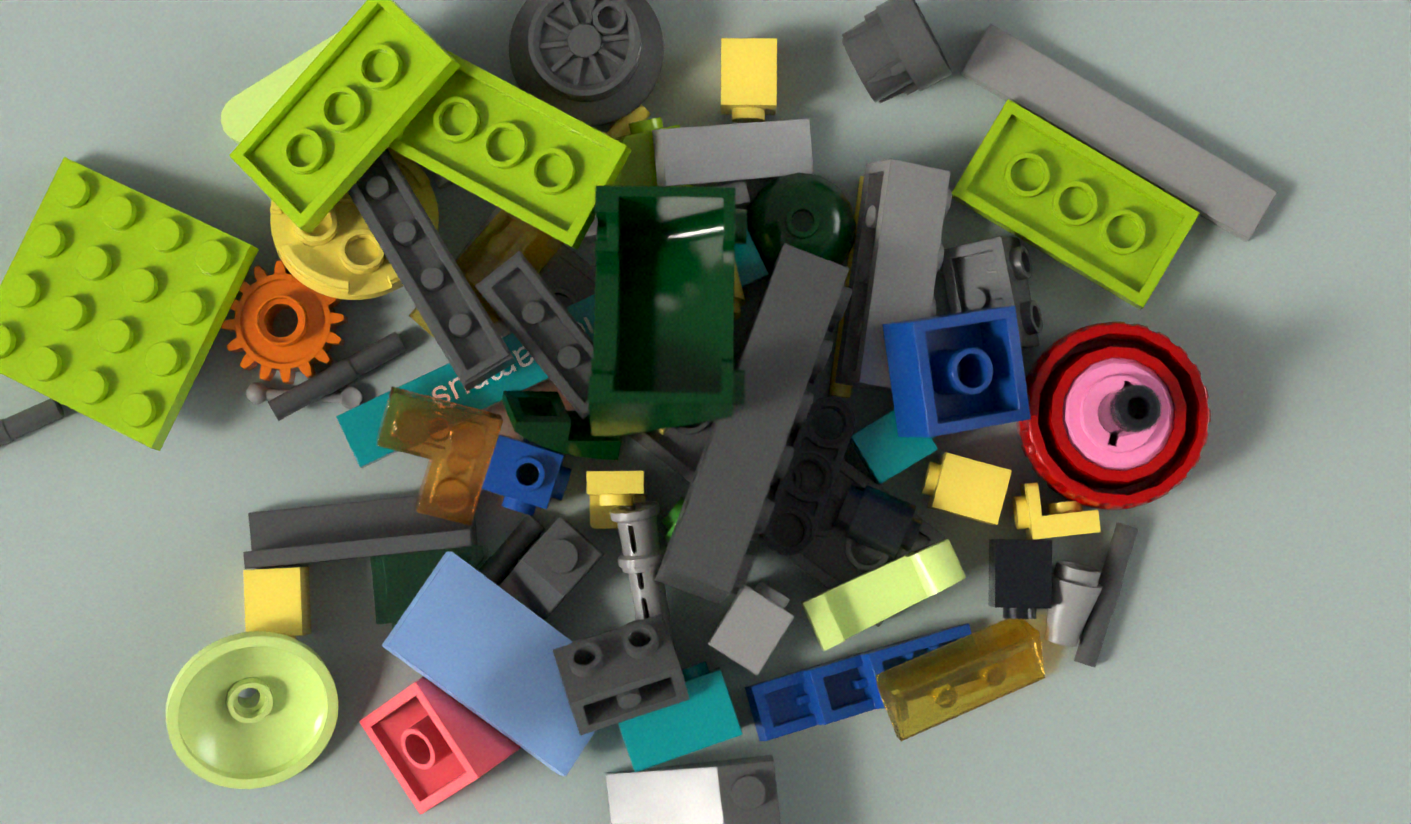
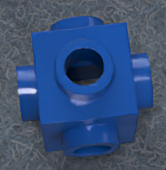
M500 434L482 489L504 496L501 506L534 516L536 506L547 510L551 498L562 501L572 469L562 466L566 454L540 446L524 437L523 440ZM524 463H532L538 468L539 478L535 483H527L521 478L520 469Z

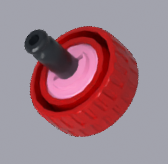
M1114 321L1085 326L1068 333L1050 345L1035 361L1025 377L1031 419L1016 423L1017 432L1022 440L1021 448L1025 457L1029 458L1032 464L1031 468L1037 476L1041 477L1054 492L1063 495L1070 501H1076L1081 505L1105 510H1121L1145 505L1165 496L1170 490L1179 486L1187 478V473L1195 468L1199 462L1201 450L1206 446L1209 436L1207 432L1208 423L1211 422L1207 387L1203 385L1200 377L1201 373L1196 364H1193L1188 358V353L1181 346H1176L1172 343L1170 338L1163 333L1153 332L1147 326L1140 324H1126Z

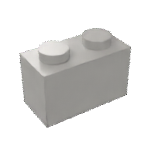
M759 581L754 590L745 584L744 588L739 590L708 639V644L758 675L795 617L785 610L790 599L762 581Z

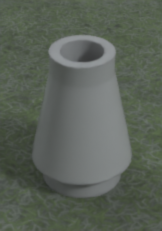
M1057 560L1055 571L1052 572V608H1047V627L1044 635L1046 640L1064 646H1077L1079 635L1103 588L1098 583L1101 574L1100 570L1076 562Z

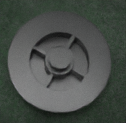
M526 0L515 18L510 33V66L518 87L591 127L615 122L637 109L652 92L663 65L664 42L661 27L656 14L646 0Z

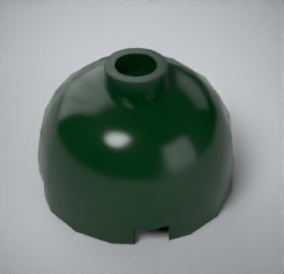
M798 172L778 177L759 191L748 210L747 230L769 273L784 244L842 265L853 248L856 222L851 203L838 186L819 175Z

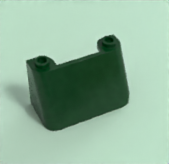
M595 187V217H597L598 226L595 240L594 341L588 387V407L592 437H619L733 418V406H745V370H733L735 244H746L747 209H735L736 187Z

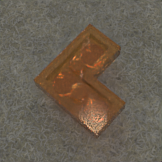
M391 387L376 442L377 446L429 459L415 503L416 512L471 526L503 419L500 414Z

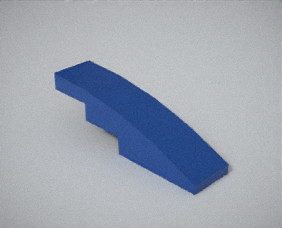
M967 623L813 666L744 688L759 741H769L817 725H827L871 710L885 709L984 678L970 625Z

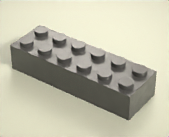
M784 244L768 274L733 370H745V406H733V418L715 420L713 422L656 575V581L717 604L722 602L730 593L737 595L739 589L744 588L755 560V556L746 553L750 540L756 541L759 534L763 535L775 505L774 501L766 499L770 487L776 488L779 479H784L795 448L786 445L789 435L795 436L798 427L803 426L814 398V394L805 391L808 383L813 384L818 373L821 374L833 346V341L824 338L827 331L832 333L837 320L841 321L853 289L843 286L850 268Z

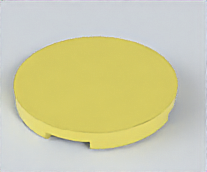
M387 147L434 227L439 232L438 204L427 175L417 163ZM348 192L311 233L301 230L271 200L270 225L275 249L288 271L308 288L337 299L364 300L380 297L403 287L402 282Z

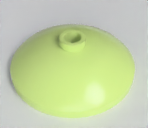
M242 632L209 644L196 653L177 674L168 694L165 713L166 726L170 742L177 756L186 767L202 779L228 788H263L283 782L297 775L314 762L332 737L338 718L339 704L337 689L327 665L306 644L295 638L275 632ZM247 688L257 690L249 698L238 696L242 690Z

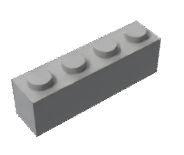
M896 159L866 163L849 288L853 290L845 310L835 383L892 393L882 324L936 315V301L933 294L936 273L939 271L944 258V247L941 243L944 218L949 212L952 201L951 190L948 187L951 171Z

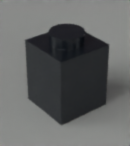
M989 539L988 606L1003 608V618L1036 619L1037 608H1052V540Z

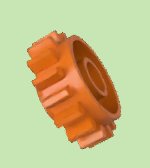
M281 260L276 261L273 275H269L259 265L254 267L256 282L250 285L243 281L239 289L243 295L240 300H234L230 308L235 311V318L224 321L221 326L222 329L236 332L237 338L231 340L226 345L228 351L233 353L245 351L246 355L242 358L240 366L250 371L258 364H261L260 379L268 382L273 379L276 371H280L283 383L294 384L295 372L301 371L310 379L316 375L314 365L319 361L331 366L334 360L328 353L332 345L344 346L345 340L338 336L336 331L337 326L348 323V317L335 313L334 307L343 299L329 297L308 288L290 274ZM294 309L298 317L295 331L289 336L278 337L273 329L276 315L282 310Z

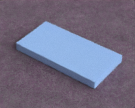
M446 552L386 638L382 647L560 776H567L595 732L580 736L554 657L553 649L569 645L572 641L454 552Z

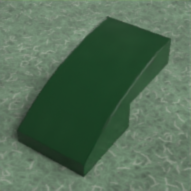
M503 391L502 402L513 429L524 438L564 454L592 459L618 460L622 443L620 436L592 437L590 415L582 419L575 410H566L558 391Z

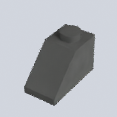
M559 517L523 556L499 587L545 621L605 554L564 517Z

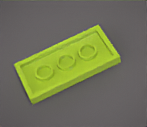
M367 0L229 156L301 230L311 233L461 65L394 0Z
M446 50L461 66L388 147L578 250L595 219V187L613 186L632 149Z
M1009 99L1002 107L951 193L952 199L1139 310L1144 308L1200 212Z

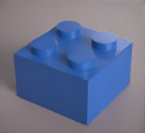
M1015 305L981 308L882 324L898 437H934L1031 419Z

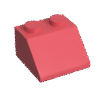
M424 676L359 721L420 815L477 780L521 749L520 746Z

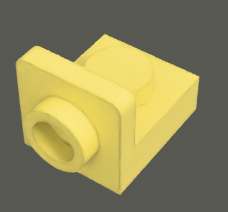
M587 471V494L590 495V526L592 528L618 529L617 522L612 521L610 518L611 509L619 506H633V503L646 502V477L644 471Z
M1038 482L1021 484V496H1013L1015 526L1017 530L1025 529L1026 540L1101 532L1099 511H1083L1082 505L1076 501L1048 504L1049 515L1042 516Z

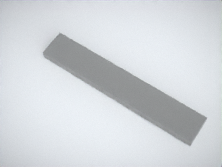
M991 23L961 72V75L1005 101L1009 99L1180 200L1200 212L1199 215L1245 242L1250 240L1277 194L1275 190Z

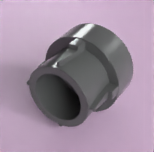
M888 0L878 5L876 10L865 15V21L842 34L844 48L859 78L875 103L878 101L882 103L904 92L909 95L916 90L922 91L952 74L951 68L915 0Z

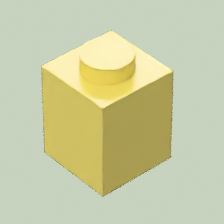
M721 38L720 115H732V122L735 123L764 122L765 115H775L777 108V38Z
M946 452L941 454L939 463L929 462L921 494L930 496L927 508L988 525H998L1012 470Z
M309 567L243 570L245 632H275L295 639L296 636L312 633Z

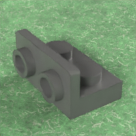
M999 236L944 249L942 270L950 312L956 313L981 308L1015 305L1021 348L1039 346L1038 333H1041L1043 328L1042 315L1035 300L1031 301L1027 279L1032 276V263L1028 250L1025 246H1021L1019 238Z

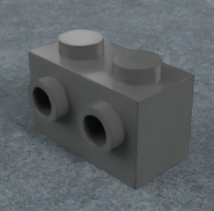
M662 614L644 620H635L623 627L590 638H580L569 645L553 649L580 736L689 700L682 670Z

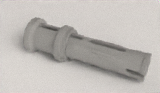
M654 501L633 503V506H619L611 509L610 518L612 521L617 522L622 554L617 558L618 565L624 573L629 574L635 620H644L662 614L675 650L665 584L655 580L666 548L661 547L656 515L661 512L660 503Z

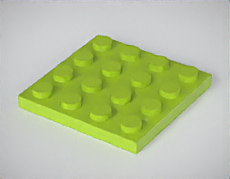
M64 157L0 285V374L151 449L160 451L259 249Z

